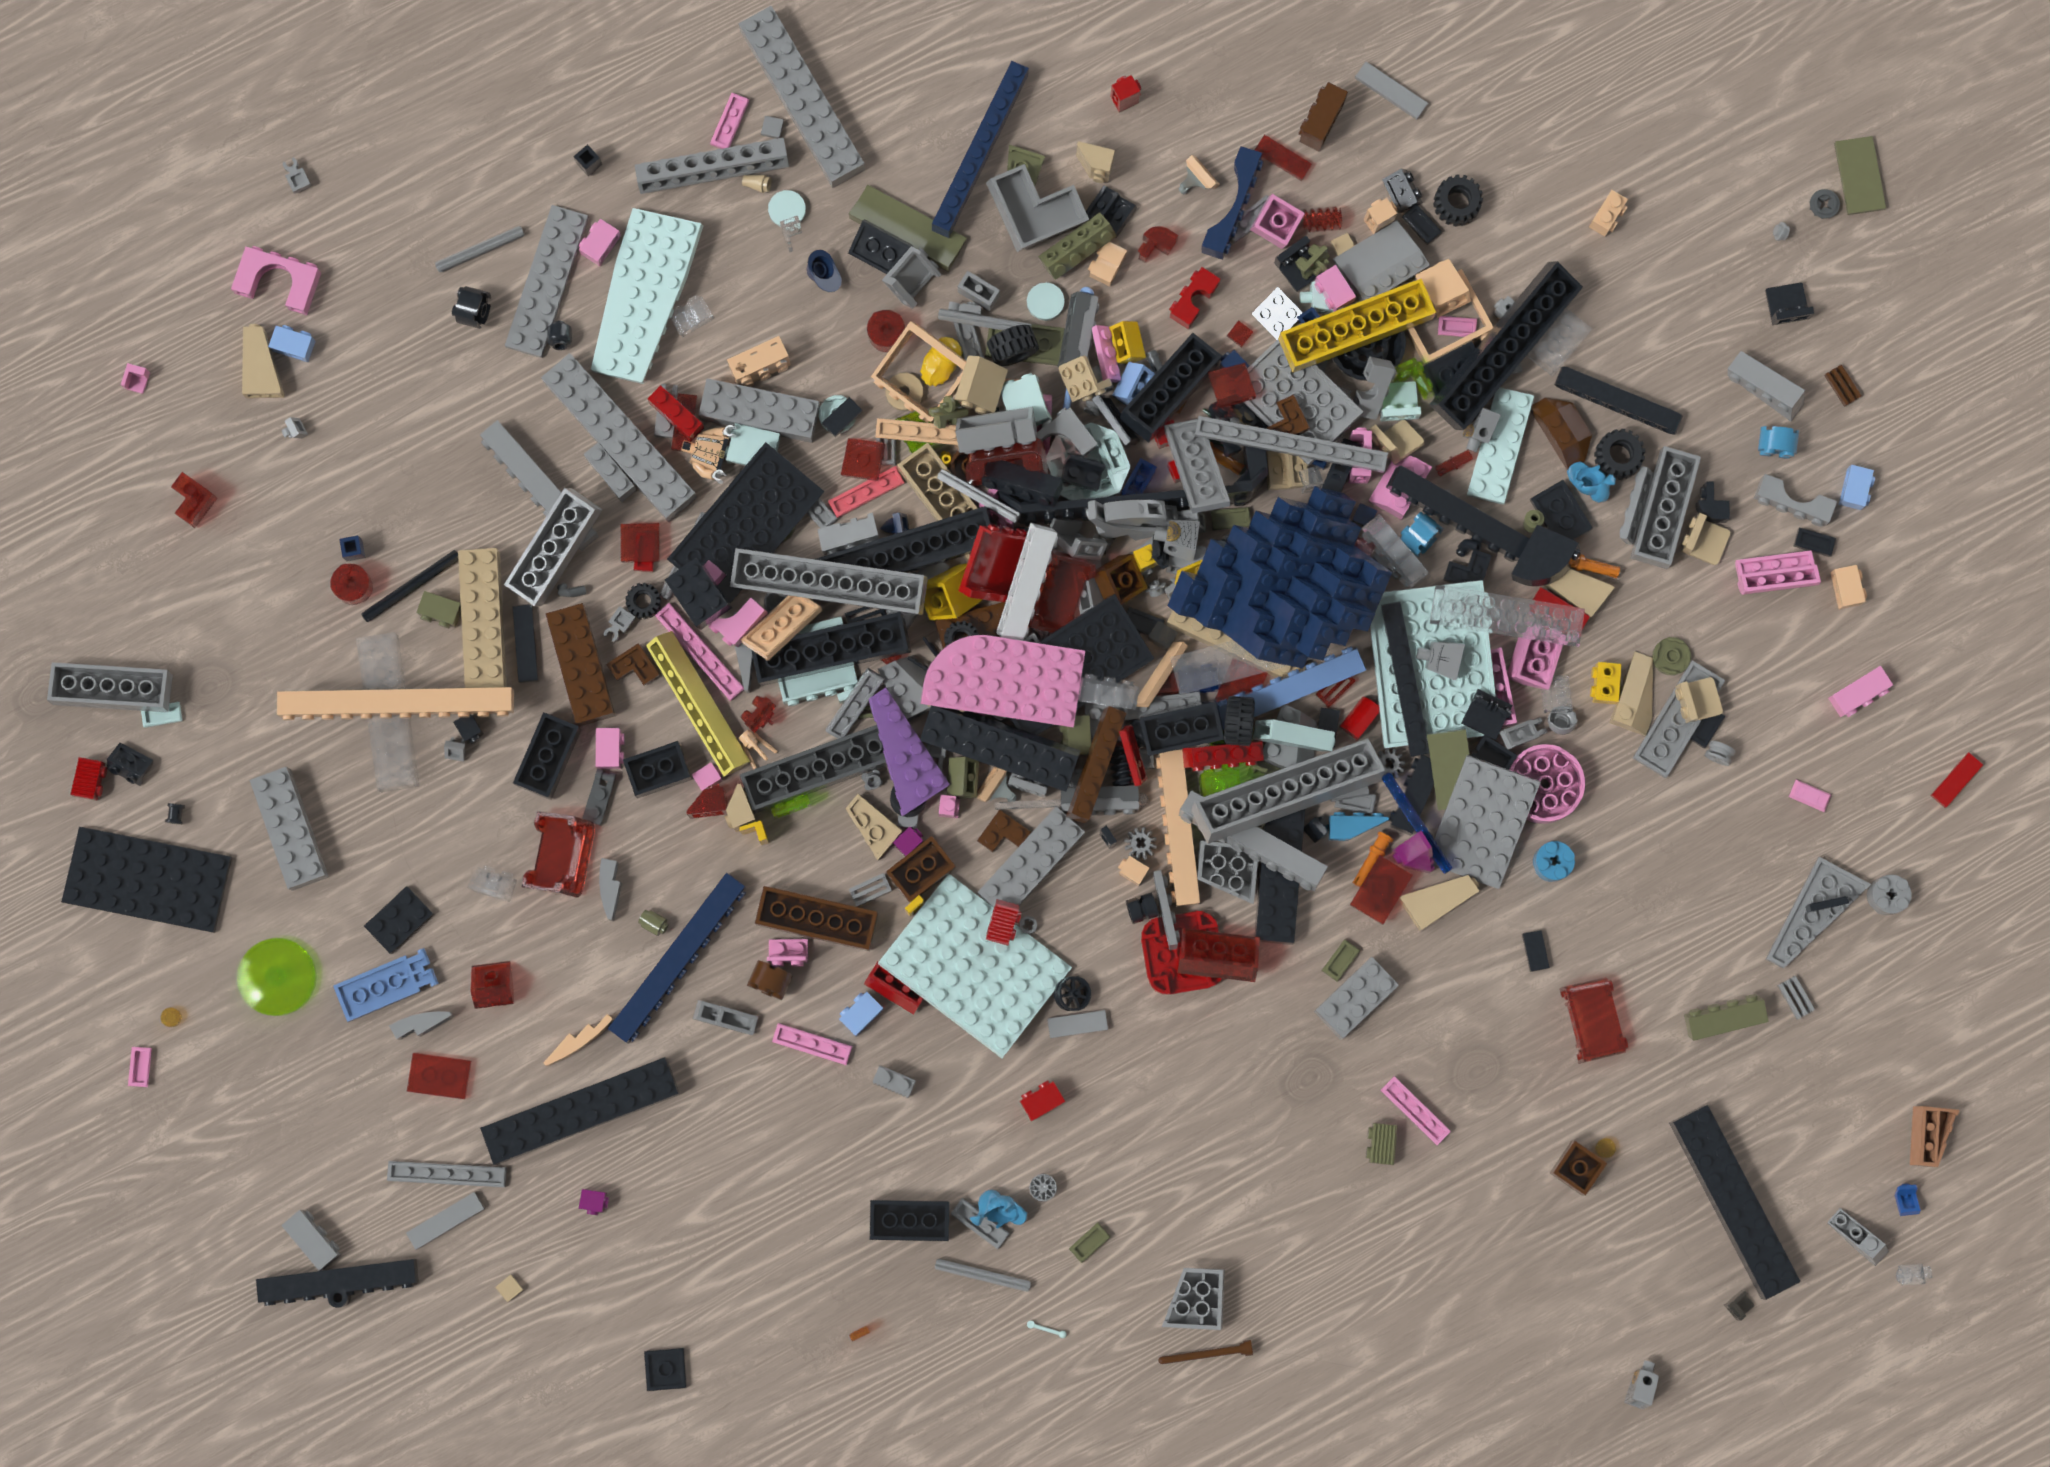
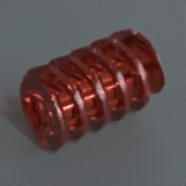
M1333 206L1332 211H1330L1329 207H1326L1324 213L1321 208H1318L1316 213L1311 208L1309 214L1306 209L1302 210L1305 213L1302 217L1303 229L1307 228L1309 233H1311L1312 227L1315 228L1316 232H1319L1320 226H1322L1324 232L1327 226H1330L1331 231L1334 230L1335 225H1337L1339 230L1342 228L1341 207L1339 211L1336 206Z

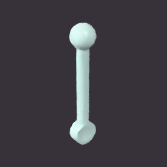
M1033 1321L1027 1322L1028 1328L1034 1327L1059 1335L1060 1338L1067 1336L1065 1331L1053 1330L1037 1325Z

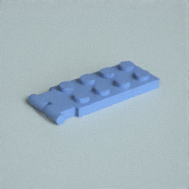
M425 948L418 950V955L410 958L405 955L334 985V990L347 1022L421 992V987L431 984V987L438 985L439 983L433 968L425 971L424 967L431 964Z

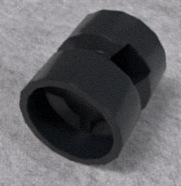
M1152 892L1141 895L1140 899L1135 897L1125 900L1132 924L1142 922L1145 917L1152 919L1159 916Z

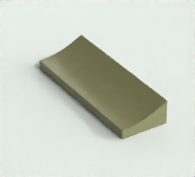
M869 185L866 186L862 195L849 212V219L861 225L862 220L865 219L912 244L914 248L923 249L928 254L927 258L929 261L932 260L938 267L949 272L967 240L966 237L955 231H952L949 238L932 231L933 219Z

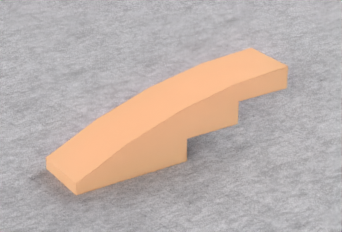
M607 1014L595 1028L587 1024L576 1038L569 1033L545 1060L544 1064L551 1066L583 1049L600 1036L612 1024L614 1019Z

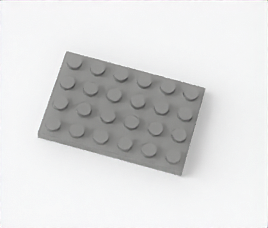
M1279 340L1273 343L1229 385V389L1268 427L1283 420L1276 402L1294 394L1310 427V430L1300 434V436L1335 442L1364 414L1316 365L1292 373ZM1300 457L1308 466L1315 461V459Z
M1466 755L1431 846L1433 865L1461 876L1469 875L1470 878L1474 877L1478 882L1499 889L1541 782Z

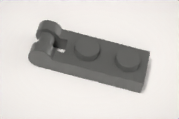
M597 769L582 817L583 821L599 826L602 825L617 774L612 772L609 774L605 773L602 769ZM601 779L608 781L607 786L600 785Z

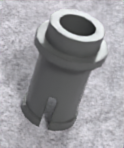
M1153 350L1146 354L1147 358L1145 359L1149 361L1152 371L1156 374L1163 365L1159 358L1160 353Z

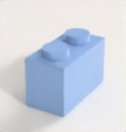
M282 325V327L275 326L268 347L272 352L309 362L316 341L308 332L300 331L298 333L293 331V328Z
M1128 362L1121 376V381L1118 382L1112 396L1123 404L1128 405L1155 373L1143 364Z
M1850 465L1846 471L1838 505L1858 510L1868 506L1871 495L1868 494L1869 489L1873 487L1875 481L1873 476L1874 470Z
M861 992L853 1000L855 1004L851 1008L847 1006L840 1013L842 1017L839 1020L856 1037L884 1010L868 992L865 994Z

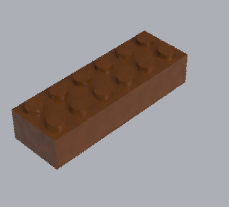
M581 603L545 613L577 726L580 727L615 717L584 604Z
M763 886L755 925L870 952L878 912Z

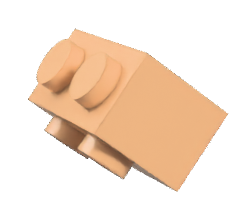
M1611 190L1589 228L1604 237L1608 231L1613 232L1618 224L1615 221L1617 216H1622L1627 209L1625 203L1628 199Z
M1387 198L1376 200L1366 212L1364 221L1373 234L1393 223L1397 215L1395 204L1392 201L1389 202Z

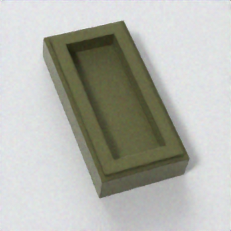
M1249 507L1211 510L1212 530L1232 529L1233 525L1249 527L1251 523Z
M1344 939L1321 971L1338 982L1360 950Z
M1097 1222L1069 1250L1083 1263L1111 1236Z

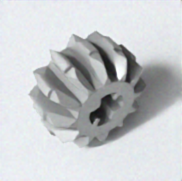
M1389 748L1385 749V754L1381 750L1378 752V758L1385 769L1382 780L1385 779L1386 775L1389 781H1392L1393 776L1398 779L1400 777L1398 772H1404V769L1400 766L1405 765V761H1399L1403 755L1399 754L1396 757V749L1391 754ZM1385 760H1388V762L1391 761L1393 763L1391 766L1392 769H1390V767H1385Z
M1145 827L1142 828L1141 833H1139L1138 828H1134L1135 835L1132 832H1128V836L1131 839L1125 838L1124 840L1125 843L1131 844L1125 846V850L1132 849L1129 856H1133L1136 853V860H1139L1140 854L1146 860V852L1151 856L1154 854L1149 848H1157V845L1151 844V842L1157 840L1156 837L1149 838L1152 835V831H1149L1147 835L1144 834ZM1139 839V841H1141V839H1143L1145 841V847L1142 848L1141 846L1140 848H1138L1136 846V840Z

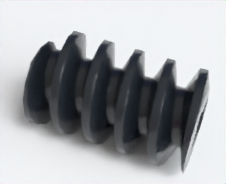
M1117 746L1112 754L1114 757L1110 759V763L1115 764L1110 768L1112 771H1115L1111 776L1113 779H1117L1112 784L1113 786L1134 785L1131 782L1133 778L1130 775L1131 771L1124 747Z

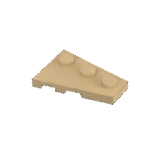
M857 794L846 807L848 814L860 830L878 861L903 830L860 794Z

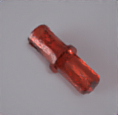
M1466 450L1454 457L1450 456V459L1436 465L1435 469L1437 471L1444 468L1437 472L1441 477L1454 469L1458 470V467L1473 459L1472 454L1469 450Z

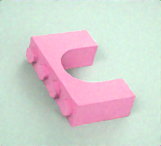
M252 246V248L245 247L231 290L237 295L253 299L261 277L269 270L283 269L288 271L292 277V287L285 306L291 311L307 315L321 276L317 265L309 262L302 264L293 257H288V259L282 258L280 254L272 251L269 254L256 246Z
M708 560L705 563V568L718 585L726 577V574ZM750 598L734 616L726 619L717 618L708 627L716 634L720 632L724 636L722 640L730 647L732 645L739 647L742 643L741 639L768 612Z

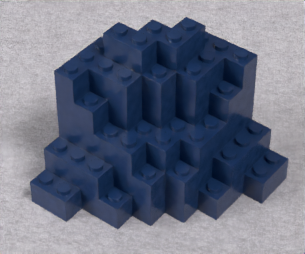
M1314 486L1308 503L1278 496L1271 514L1255 511L1249 528L1233 525L1227 542L1211 539L1197 574L1181 571L1167 606L1178 615L1196 619L1206 628L1222 631L1258 660L1303 669L1308 658L1323 661L1330 643L1346 646L1353 628L1363 631L1369 630L1392 572L1354 546L1361 530L1360 526L1349 520L1356 501L1344 493Z

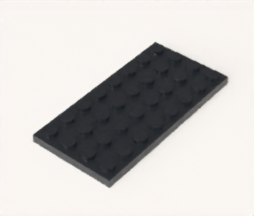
M765 442L667 560L678 569L694 558H698L703 565L708 560L714 563L726 574V577L718 584V587L728 602L731 603L742 590L730 587L735 549L773 553L825 491Z
M1115 594L1108 596L1037 642L1039 644L1085 651L1076 710L1155 659ZM1010 718L1016 728L1035 735L1054 725Z
M79 827L61 902L215 933L232 857Z

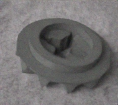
M1828 189L1816 191L1809 201L1810 210H1812L1814 216H1818L1821 219H1830L1836 215L1840 207L1838 196ZM1829 199L1827 207L1820 209L1821 202Z

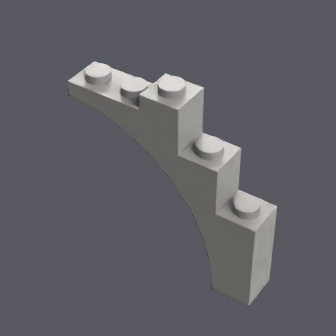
M1095 500L1088 502L1087 517L1096 525L1098 534L1106 540L1128 535L1136 541L1153 537L1156 528L1167 530V526L1142 523L1139 526L1108 523L1105 521L1103 505ZM1191 509L1177 512L1178 520L1200 522L1198 534L1206 532L1204 513L1192 514Z

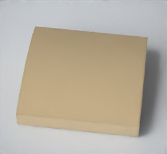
M1274 451L1266 452L1268 490L1294 489L1309 486L1307 464L1299 456Z

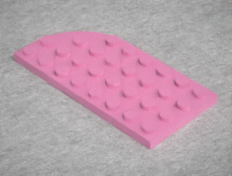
M988 635L968 636L946 646L931 662L924 678L920 704L1074 727L1085 651Z

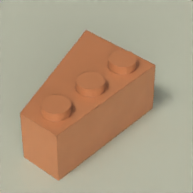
M1913 1106L1910 1165L1923 1167L1939 1166L1947 1145L1945 1144L1949 1133L1952 1132L1954 1119L1958 1116L1960 1110Z

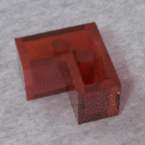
M181 472L171 486L173 490L185 498L174 514L193 528H196L218 498L184 472Z

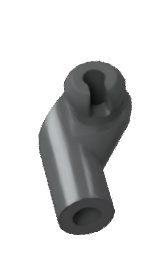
M566 583L557 586V593L561 597L573 598L586 595L584 585L569 589Z

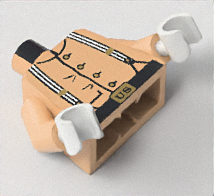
M728 425L726 428H713L703 431L696 436L695 443L683 441L681 451L692 454L690 463L701 477L716 480L719 484L723 483L719 477L721 475L726 476L721 470L729 439L726 436L736 438L737 435L731 434L732 429H737L735 426Z

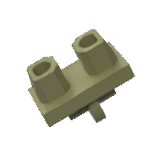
M1313 244L1308 250L1309 255L1312 257L1307 260L1302 256L1296 261V266L1301 271L1302 277L1305 280L1312 274L1317 276L1320 272L1323 273L1328 270L1326 266L1330 263L1327 260L1330 255L1327 252L1328 248L1326 246L1320 247Z
M949 395L944 397L943 403H940L939 407L930 408L929 414L934 417V425L941 429L946 427L947 420L951 424L956 425L957 418L968 415V409H963L959 401L954 400Z

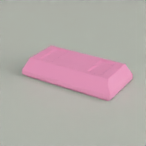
M1440 316L1438 335L1465 337L1476 331L1477 319Z
M1796 779L1789 797L1825 812L1831 794Z
M132 1047L128 1086L148 1087L152 1048Z

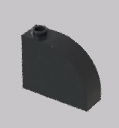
M1537 525L1511 573L1512 580L1533 587L1554 583L1566 574L1574 560H1578L1581 554L1579 542Z

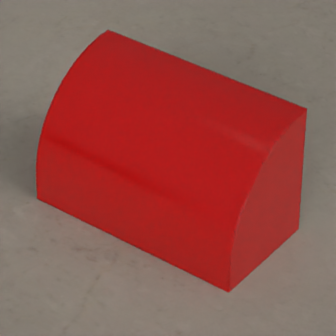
M1361 697L1339 727L1357 741L1380 712L1379 705L1366 697Z

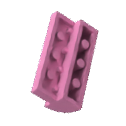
M1812 551L1735 561L1739 580L1737 584L1742 595L1816 586L1821 583L1818 567L1814 564Z
M1501 647L1491 650L1495 695L1497 698L1513 705L1510 710L1512 711L1510 717L1506 718L1502 728L1517 724V718Z

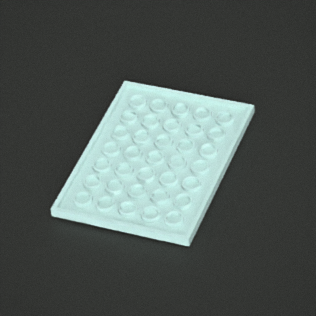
M1483 580L1384 592L1370 626L1384 748L1408 745L1381 605L1398 601L1401 602L1426 735L1466 729L1467 738L1484 736V734L1461 724L1477 689L1496 697ZM1431 641L1465 644L1457 680H1452L1426 669V660L1416 658L1418 648L1429 649Z
M948 874L878 964L1000 1058H1003L1052 995L1056 984L1065 978L1072 967L1028 933H1024L1016 924L1013 928L1016 930L1014 941H1010L1008 946L986 940V933L994 908Z

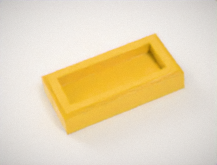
M918 895L905 907L907 914L913 916L924 905V900Z

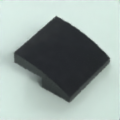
M1103 186L1086 210L1089 220L1098 213H1101L1110 223L1118 237L1137 207L1135 204L1120 197L1119 193Z

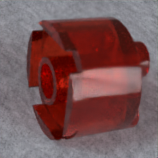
M891 310L874 312L867 324L868 339L873 347L881 352H889L905 330V324L901 315ZM888 328L889 331L887 334H884V330Z
M351 563L342 564L332 574L330 581L331 590L343 603L357 605L365 602L371 596L373 583L369 574L361 566ZM352 582L355 583L354 586H350V587L348 586L349 583H352Z

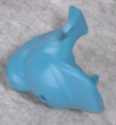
M1582 462L1573 463L1567 470L1568 478L1581 493L1590 495L1591 499L1597 503L1607 501L1610 495L1609 485H1615L1616 479L1614 476L1608 475L1606 477L1604 472L1599 470L1600 465L1588 467Z
M987 1190L979 1198L978 1215L970 1217V1220L973 1224L979 1226L986 1217L988 1221L998 1222L996 1228L999 1229V1227L1008 1222L1021 1225L1026 1222L1028 1217L1027 1212L1011 1197L1000 1195L996 1190Z

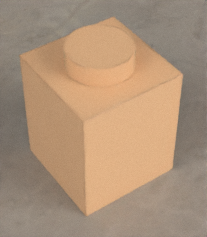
M1131 856L1128 859L1124 858L1118 867L1121 869L1119 874L1137 886L1140 885L1149 870V867Z

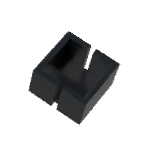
M1484 735L1470 756L1509 770L1518 755Z

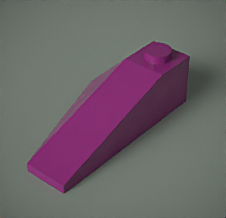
M1419 831L1393 850L1394 854L1392 856L1398 865L1401 864L1404 868L1425 873H1431L1435 870L1433 866L1434 861L1431 858L1433 856L1432 847L1422 831Z

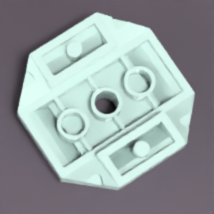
M1094 423L1084 425L1099 446L1083 458L1088 460L1095 459L1100 461L1101 464L1106 465L1105 470L1102 472L1099 490L1095 492L1062 482L1063 490L1060 496L1070 501L1112 497L1120 494L1131 466L1119 436L1114 430ZM1063 435L1055 437L1045 458L1050 474L1059 478L1062 476L1065 459L1069 455L1079 454L1082 456L1072 441Z

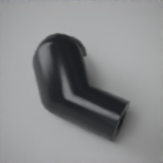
M1464 539L1458 545L1456 554L1464 557L1470 550L1479 552L1482 544L1470 539Z

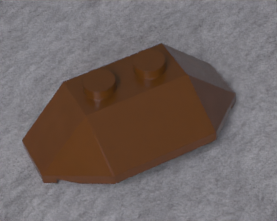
M1543 398L1533 404L1531 413L1565 468L1568 470L1569 466L1576 462L1584 463L1592 433L1574 404L1550 398Z

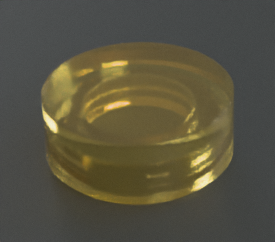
M169 1007L161 1013V1022L167 1027H175L181 1022V1013L176 1008Z
M1603 1138L1596 1143L1595 1150L1600 1157L1609 1158L1614 1155L1616 1146L1611 1139Z

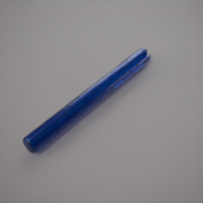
M1385 774L1382 777V781L1417 833L1419 831L1423 832L1432 847V857L1444 874L1448 873L1453 869L1392 774Z

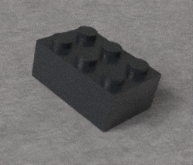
M694 558L664 579L694 625L700 630L732 609V606L698 558Z
M679 741L623 759L634 795L637 799L692 780Z

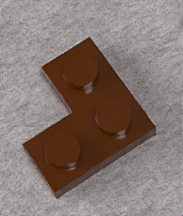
M1294 394L1276 402L1283 420L1267 427V429L1300 435L1310 430Z
M639 643L606 664L617 681L632 671L636 673L644 686L660 676Z
M999 809L977 842L993 853L1003 838L1019 847L1031 832Z

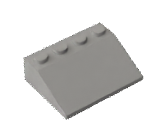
M1397 220L1333 259L1356 295L1358 302L1392 290L1430 266L1420 248Z

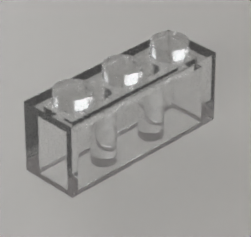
M1086 674L1085 677H1081L1078 701L1136 710L1140 687L1134 685V681L1123 680V683H1117L1115 678L1104 677V680H1098L1096 675Z

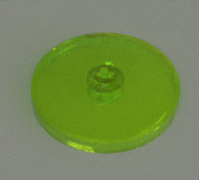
M284 938L266 939L252 946L243 956L237 972L238 989L244 1001L257 1012L269 1016L288 1015L303 1007L312 996L316 985V967L310 954L298 943Z

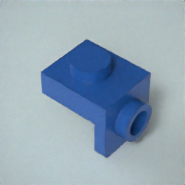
M1902 1184L1897 1187L1894 1196L1900 1216L1920 1214L1921 1210L1916 1195L1918 1189L1916 1184Z

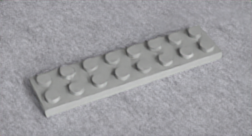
M555 205L551 206L505 343L506 348L542 358L547 344V329L554 323L589 218L588 215Z

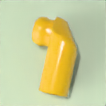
M942 451L939 458L947 468H950L951 454Z

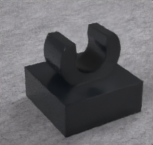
M1322 817L1313 818L1304 827L1305 833L1315 843L1328 832L1329 825L1324 826L1320 822L1323 819Z

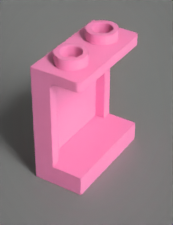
M1356 428V430L1352 431L1349 440L1360 443L1362 445L1361 448L1372 449V431H1367V428ZM1352 468L1348 476V483L1367 484L1371 477V470Z

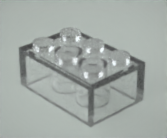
M1566 308L1527 356L1554 377L1589 335L1592 328Z

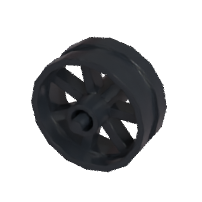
M1079 976L1065 977L1056 984L1054 999L1056 1004L1065 1011H1080L1090 1002L1091 988L1088 982ZM1068 980H1071L1070 988L1065 984ZM1075 980L1078 981L1079 984H1080V986L1077 987L1076 989H1075ZM1062 988L1066 990L1064 994H1061ZM1082 988H1083V991H1084V995H1081V991H1080V990H1081ZM1063 997L1068 999L1066 1004L1063 1002ZM1077 998L1083 999L1081 1004H1079ZM1072 1000L1076 1008L1069 1007Z

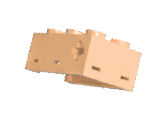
M779 336L727 359L730 371L737 385L747 387L753 386L755 381H764L770 378L771 374L777 371L778 373L784 372L791 365L787 351Z

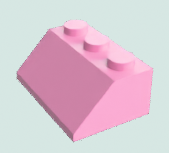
M1407 456L1396 465L1391 461L1369 499V502L1402 520L1410 504L1406 502L1407 499L1392 495L1390 490L1386 488L1395 468L1402 465L1424 479L1432 466L1412 456Z
M1535 623L1522 624L1507 672L1508 679L1522 685L1549 690L1566 636Z

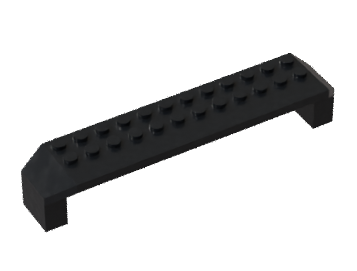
M1244 446L1245 472L1233 485L1225 486L1230 504H1234V506L1246 505L1265 483L1268 476L1266 450ZM1184 490L1056 502L1054 507L1043 506L1038 502L1024 500L1021 497L1007 495L999 491V501L1020 513L1018 522L1025 524V526L1038 522H1044V524L1048 525L1052 523L1054 518L1072 520L1082 518V521H1090L1087 517L1088 502L1093 500L1102 505L1108 502L1125 500L1164 501L1165 505L1176 506L1177 511H1185L1190 508Z

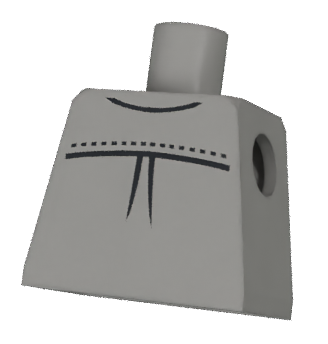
M1431 641L1429 649L1418 648L1416 658L1426 660V669L1452 680H1457L1465 644Z

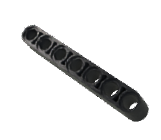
M1561 367L1554 384L1561 390L1668 434L1676 435L1683 419V415L1569 367Z

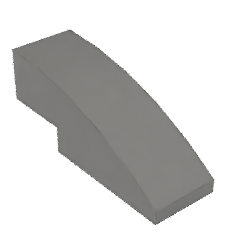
M601 858L599 873L601 899L607 918L610 921H614L622 887L621 882L615 881L619 863L614 860Z
M698 1000L693 1019L753 1035L758 1016Z
M426 1012L401 1019L389 1025L398 1040L403 1039L414 1031L417 1036L421 1037L451 1019L454 1015L451 1012Z

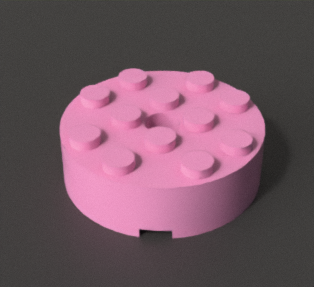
M1542 744L1530 747L1519 754L1509 768L1511 771L1539 780L1540 782L1541 779H1546L1549 782L1548 789L1539 785L1526 819L1530 822L1539 824L1557 822L1572 813L1583 797L1585 777L1582 767L1573 755L1559 746Z

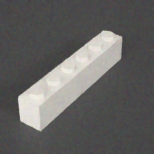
M1033 523L1030 524L996 632L1002 638L1023 641L1028 635V624L1034 616V605L1039 600L1040 586L1045 581V571L1052 559L1051 552L1058 540L1057 532L1052 528Z

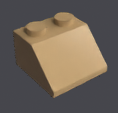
M1078 141L1076 157L1089 178L1097 183H1108L1114 162L1115 150Z
M740 783L735 788L726 809L728 815L725 816L730 829L733 828L736 832L740 831L739 827L757 822L744 788Z

